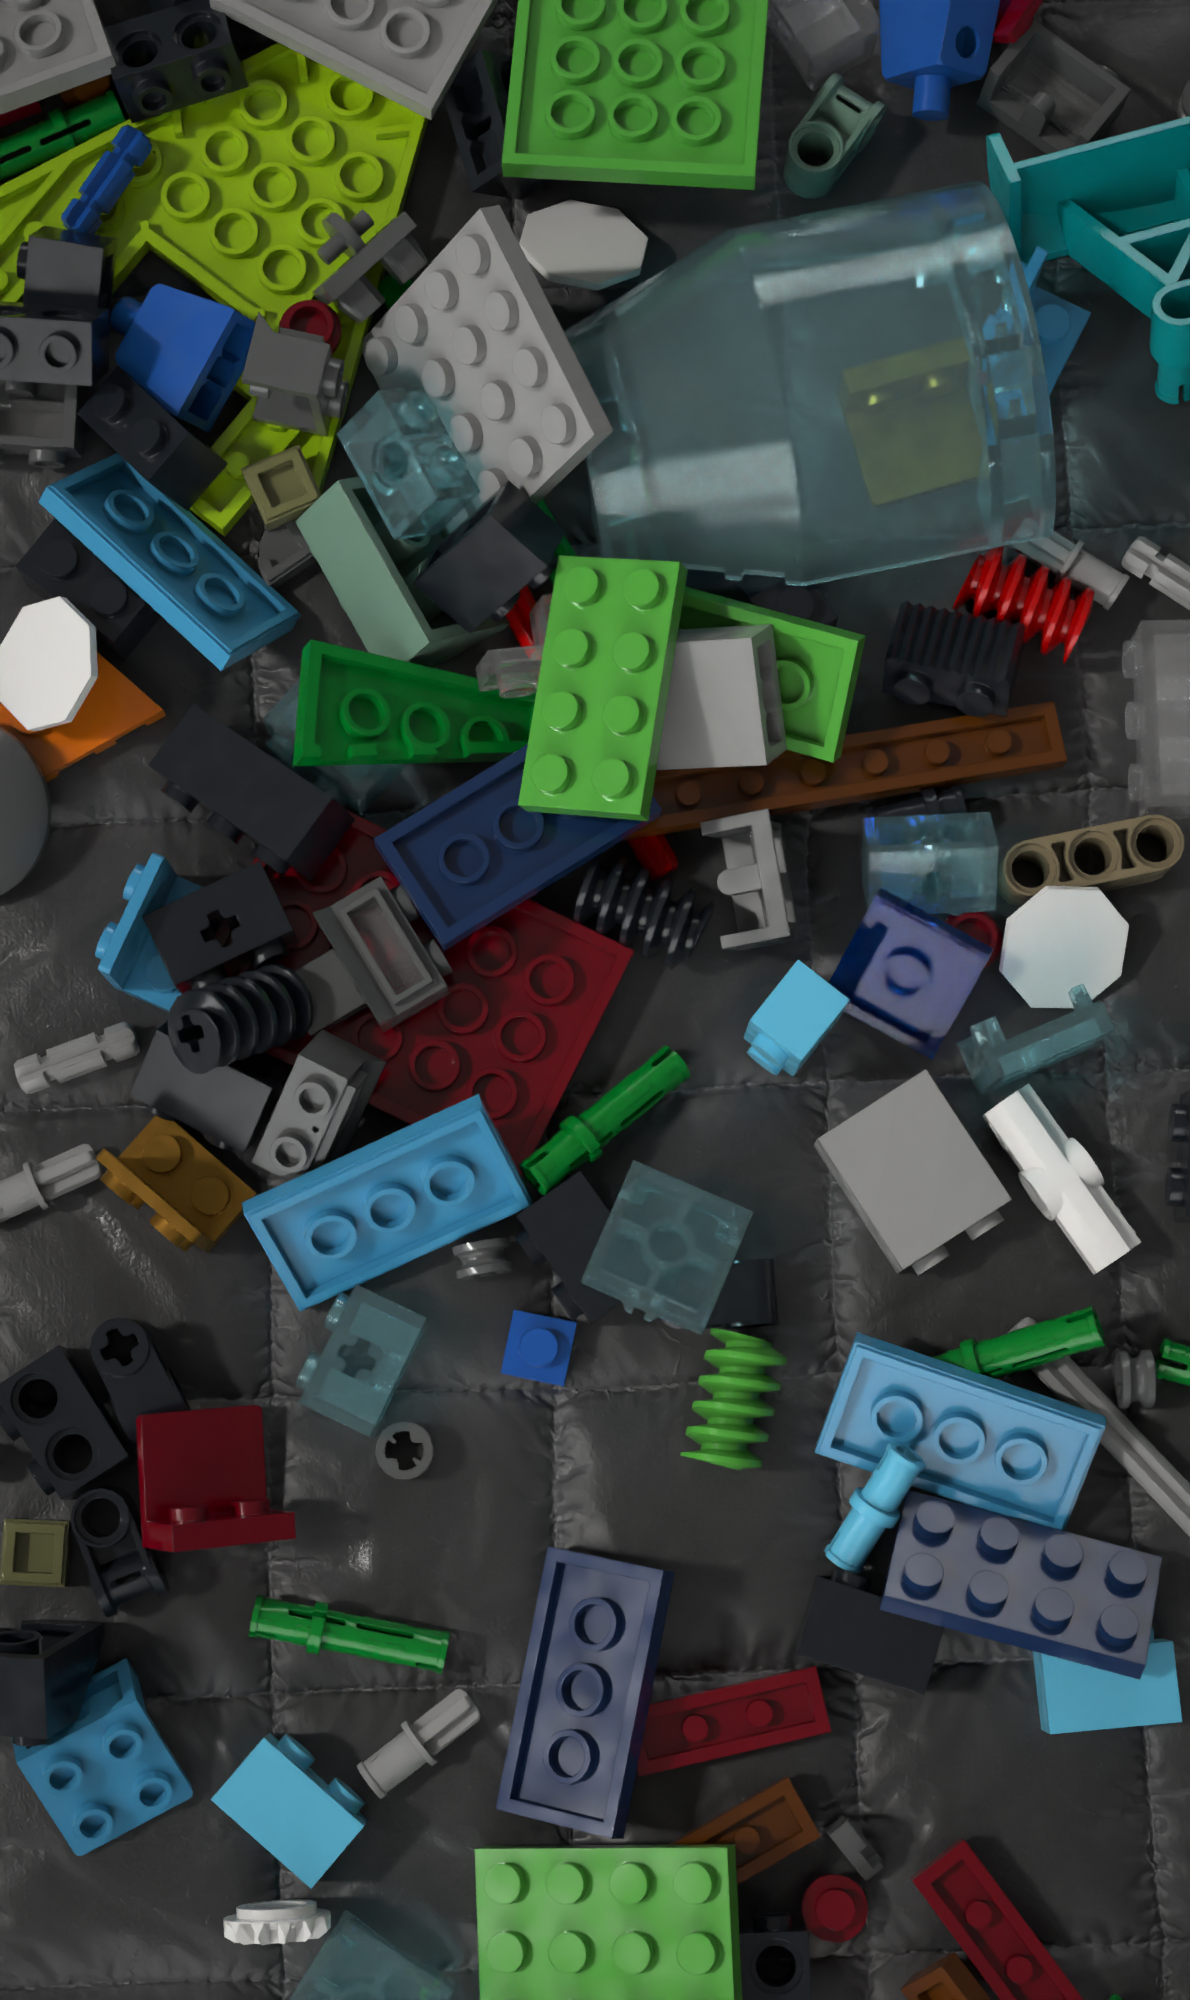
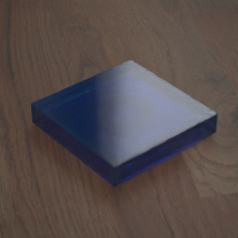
M880 887L833 973L829 984L850 999L844 1012L933 1059L994 948Z

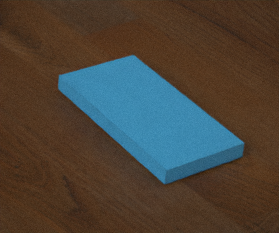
M118 453L48 485L39 500V503L220 671L225 670L290 632L301 617V614L271 586H268L264 579L189 510L186 511L146 481Z
M479 1094L242 1202L244 1216L300 1312L522 1211L533 1204L531 1194Z
M856 1332L816 1442L814 1453L873 1473L886 1452L889 1442H897L916 1452L926 1463L923 1471H920L913 1482V1487L975 1508L1065 1531L1105 1430L1106 1416Z

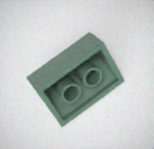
M418 466L337 480L295 521L309 546L310 552L320 565L338 597L341 607L347 613L368 653L433 668L504 630L510 624L506 616L498 622L489 617L474 631L469 633L413 584L432 550L450 534L445 518L426 481L421 476Z

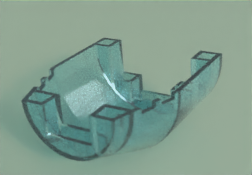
M975 180L727 229L564 330L614 430L584 459L589 481L591 515L601 558L681 562L687 569L724 572L726 580L742 581L743 574L784 577L786 585L808 586L1051 537L1053 535L1056 510L1055 448L1049 392L1039 333L1026 278L1013 236L999 203L989 187L982 181Z

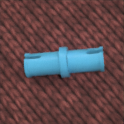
M889 1442L886 1452L864 1488H856L849 1498L852 1508L831 1543L824 1549L826 1557L831 1562L850 1573H861L865 1561L885 1528H893L901 1517L898 1507L920 1471H923L926 1466L921 1456L900 1443Z

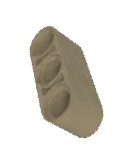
M1146 815L1025 840L1015 844L1000 862L995 874V886L999 895L1007 903L1021 907L1045 886L1098 887L1102 892L1153 882L1162 878L1181 858L1185 848L1184 835L1180 827L1172 819L1163 815ZM1150 835L1157 838L1165 849L1164 860L1161 862L1145 860L1136 848L1137 837ZM1079 848L1095 850L1104 862L1103 873L1089 875L1082 872L1074 861L1075 850ZM1020 860L1034 863L1042 873V885L1035 888H1027L1020 885L1013 877L1012 864Z

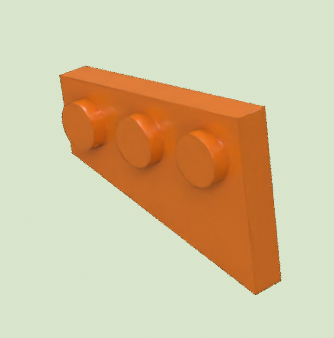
M98 652V678L72 722L35 732L29 731L2 703L0 704V727L13 734L31 752L44 774L46 783L58 777L60 771L94 752L97 755L117 744L115 740L144 724L149 726L166 716L164 710Z

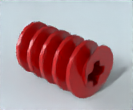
M997 542L984 555H978L952 609L955 611L959 610L966 602L973 599V616L975 618L980 615L986 617L992 610L997 611L996 619L1000 622L1005 620L1012 624L1015 621L1020 622L1025 626L1023 644H1026L1037 632L1042 634L1041 654L1046 656L1060 643L1064 644V665L1092 612L1095 591L1087 587L1074 600L1071 599L1072 579L1067 576L1063 577L1052 588L1047 587L1049 567L1045 565L1038 568L1028 578L1025 576L1026 556L1020 553L1007 566L1002 565L1004 545Z

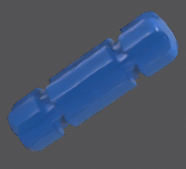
M130 125L123 126L111 142L114 146L113 151L104 152L78 190L82 194L81 198H73L62 213L61 220L68 230L95 234L103 222L99 218L101 213L108 214L135 176V173L132 171L133 167H141L152 151L150 139L144 133Z

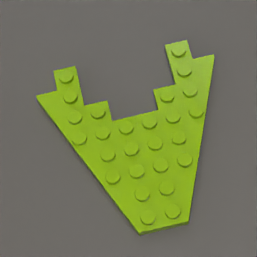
M276 43L243 60L249 87L136 123H131L129 119L1 185L0 301L23 303L25 280L18 279L17 257L21 243L23 241L28 242L29 235L43 226L68 230L61 220L62 213L73 198H81L82 194L78 190L104 152L113 151L114 146L111 142L123 126L130 125L150 139L152 151L141 167H133L132 171L135 173V176L108 214L101 213L99 217L103 222L95 232V235L117 238L112 294L150 250L220 304L231 307L256 322L258 312H260L272 331L278 333L279 323L285 311L300 301H319L312 292L349 259L345 253H342L330 265H327L318 256L316 251L330 239L322 224L324 218L331 212H335L345 221L349 222L356 214L364 210L374 221V225L361 236V239L366 244L392 219L397 218L402 213L429 119L280 43ZM378 261L364 273L377 290L380 281L384 278L386 269ZM334 302L328 304L336 312L342 329L340 344L332 356L333 358L344 360L342 380L348 381L349 388L342 418H331L327 437L254 421L253 414L258 397L249 394L250 385L243 384L242 372L233 390L249 402L211 447L228 465L189 510L223 536H226L254 502L241 469L296 445L300 446L322 495L362 355L364 337L368 334L373 313L363 322L357 324L344 314Z

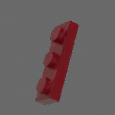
M811 1665L650 1703L637 1766L638 1777L832 1732L817 1667Z
M962 1837L910 1877L913 1884L999 2000H1083Z

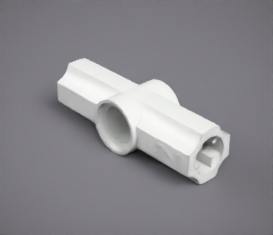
M1029 1083L982 1116L1002 1148L1009 1154L1021 1171L1018 1173V1177L1030 1199L1047 1219L1051 1221L1055 1219L1093 1275L1141 1243L1135 1234V1230L1128 1224L1119 1208L1113 1203L1102 1187L1104 1185L1103 1176L1091 1156L1076 1139L1072 1137L1067 1138Z

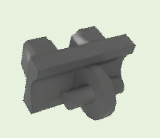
M361 210L349 222L345 221L337 213L331 212L322 220V224L330 239L316 252L327 265H330L342 253H345L349 259L312 293L320 302L327 305L334 302L344 314L357 324L363 322L386 301L366 278L364 273L379 261L401 286L429 262L417 241L410 234L417 225L404 211L397 218L392 219L365 244L361 236L374 225V221L364 210Z

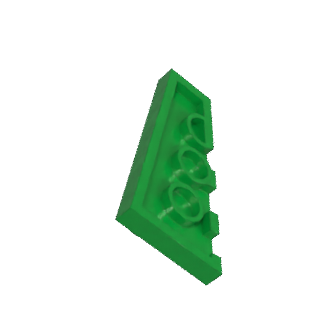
M311 639L302 649L293 766L499 762L528 744L536 692Z

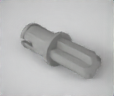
M1023 516L1008 538L1007 544L1011 549L1025 555L1027 559L1040 567L1042 565L1049 567V572L1056 576L1053 580L1055 584L1067 576L1072 579L1071 586L1078 591L1083 592L1087 587L1095 591L1094 601L1101 604L1106 610L1110 609L1130 577L1125 573H1120L1082 549L1083 541L1079 540L1075 545L1030 516Z
M81 1144L35 1166L30 1161L23 1163V1171L1 1180L0 1223L39 1205L43 1210L50 1208V1200L99 1179L102 1175L100 1162L95 1158L97 1155L89 1144Z
M461 1688L455 1689L412 1724L405 1720L401 1724L403 1729L401 1733L367 1760L361 1761L356 1766L374 1793L380 1799H383L390 1790L426 1762L431 1766L436 1764L438 1761L435 1755L476 1724L482 1716L480 1710L467 1692Z

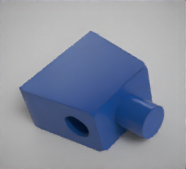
M879 0L882 75L887 82L914 90L912 116L914 118L926 121L948 119L951 87L982 79L987 72L1000 0Z
M160 283L151 287L143 303L132 297L121 299L113 308L110 316L112 329L125 336L115 353L116 363L171 414L209 433L244 370L256 322L229 306Z

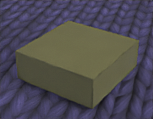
M299 445L241 469L267 531L299 518L321 497V493Z
M4 1518L0 1585L68 1587L72 1536L71 1521Z

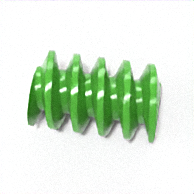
M711 1328L710 1334L724 1343L725 1348L706 1350L703 1359L719 1369V1373L700 1375L697 1384L711 1393L713 1399L693 1401L691 1410L707 1420V1423L704 1425L687 1426L685 1435L699 1444L701 1448L700 1450L681 1452L680 1456L739 1471L762 1467L763 1459L749 1451L747 1446L751 1443L768 1442L769 1434L753 1424L754 1418L774 1416L775 1408L760 1399L759 1396L762 1392L780 1391L781 1383L765 1373L766 1367L786 1365L787 1358L771 1347L772 1343L766 1340L728 1330Z

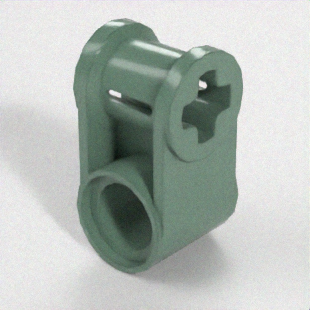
M833 73L824 83L812 102L809 111L792 132L788 141L783 166V178L787 187L794 194L803 198H818L826 195L833 188L855 155L860 153L871 140L887 110V105L880 100L873 104L843 85L844 77L838 73ZM815 154L822 157L826 164L811 166L804 163L800 156Z

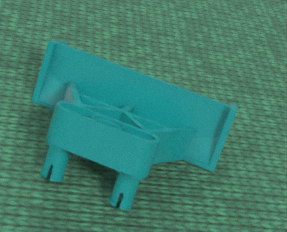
M1190 116L1015 163L1008 152L1001 134L998 132L987 135V167L991 198L998 234L1009 271H1011L1017 259L1028 264L1037 246L1049 251L1045 261L1069 255L1151 319L1149 348L1152 357L1158 363L1155 393L1165 403L1179 404V386L1183 385L1182 398L1184 402L1189 401Z

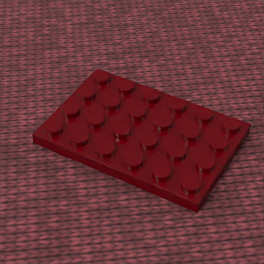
M346 810L355 821L311 881L291 868L282 877L261 862L298 938L297 942L287 946L290 953L274 964H282L296 971L333 949L326 935L324 936L318 926L313 912L335 904L380 876L389 890L400 884L374 845V838L386 832L387 829ZM255 857L252 864L258 862L259 860ZM527 899L444 951L416 909L419 918L410 923L411 927L422 944L434 939L453 971L443 977L449 994L384 1033L369 1007L364 1008L327 1032L386 1061L368 1106L408 1126L479 1094L523 1178L524 1175L519 1168V1163L537 1150L634 956V950ZM379 904L351 920L396 995L424 979ZM225 921L221 922L216 932L217 936L213 940H217L222 947L231 945L233 943L231 932L234 929H231ZM250 963L228 975L229 977L238 976L245 971L256 969ZM307 1032L300 1039H291V1041L283 1046L272 1047L263 1052V1054L293 1068L298 1054L312 1041V1038Z

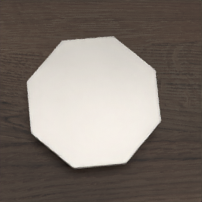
M567 200L528 214L519 244L528 262L547 281L598 291L640 275L648 237L619 209Z
M61 596L22 607L0 645V702L27 730L35 732L72 722L98 678L96 627L67 598Z
M1045 886L1006 919L999 971L1031 1008L1082 1009L1121 976L1129 924L1098 887Z

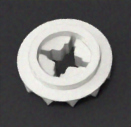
M289 1899L247 1903L236 1907L237 1914L223 1918L224 1937L234 1943H241L243 1945L306 1942L307 1939L320 1938L331 1928V1911L317 1908V1902L314 1900Z

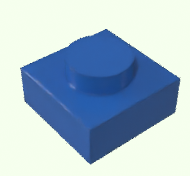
M513 1310L501 1374L564 1387L577 1322Z

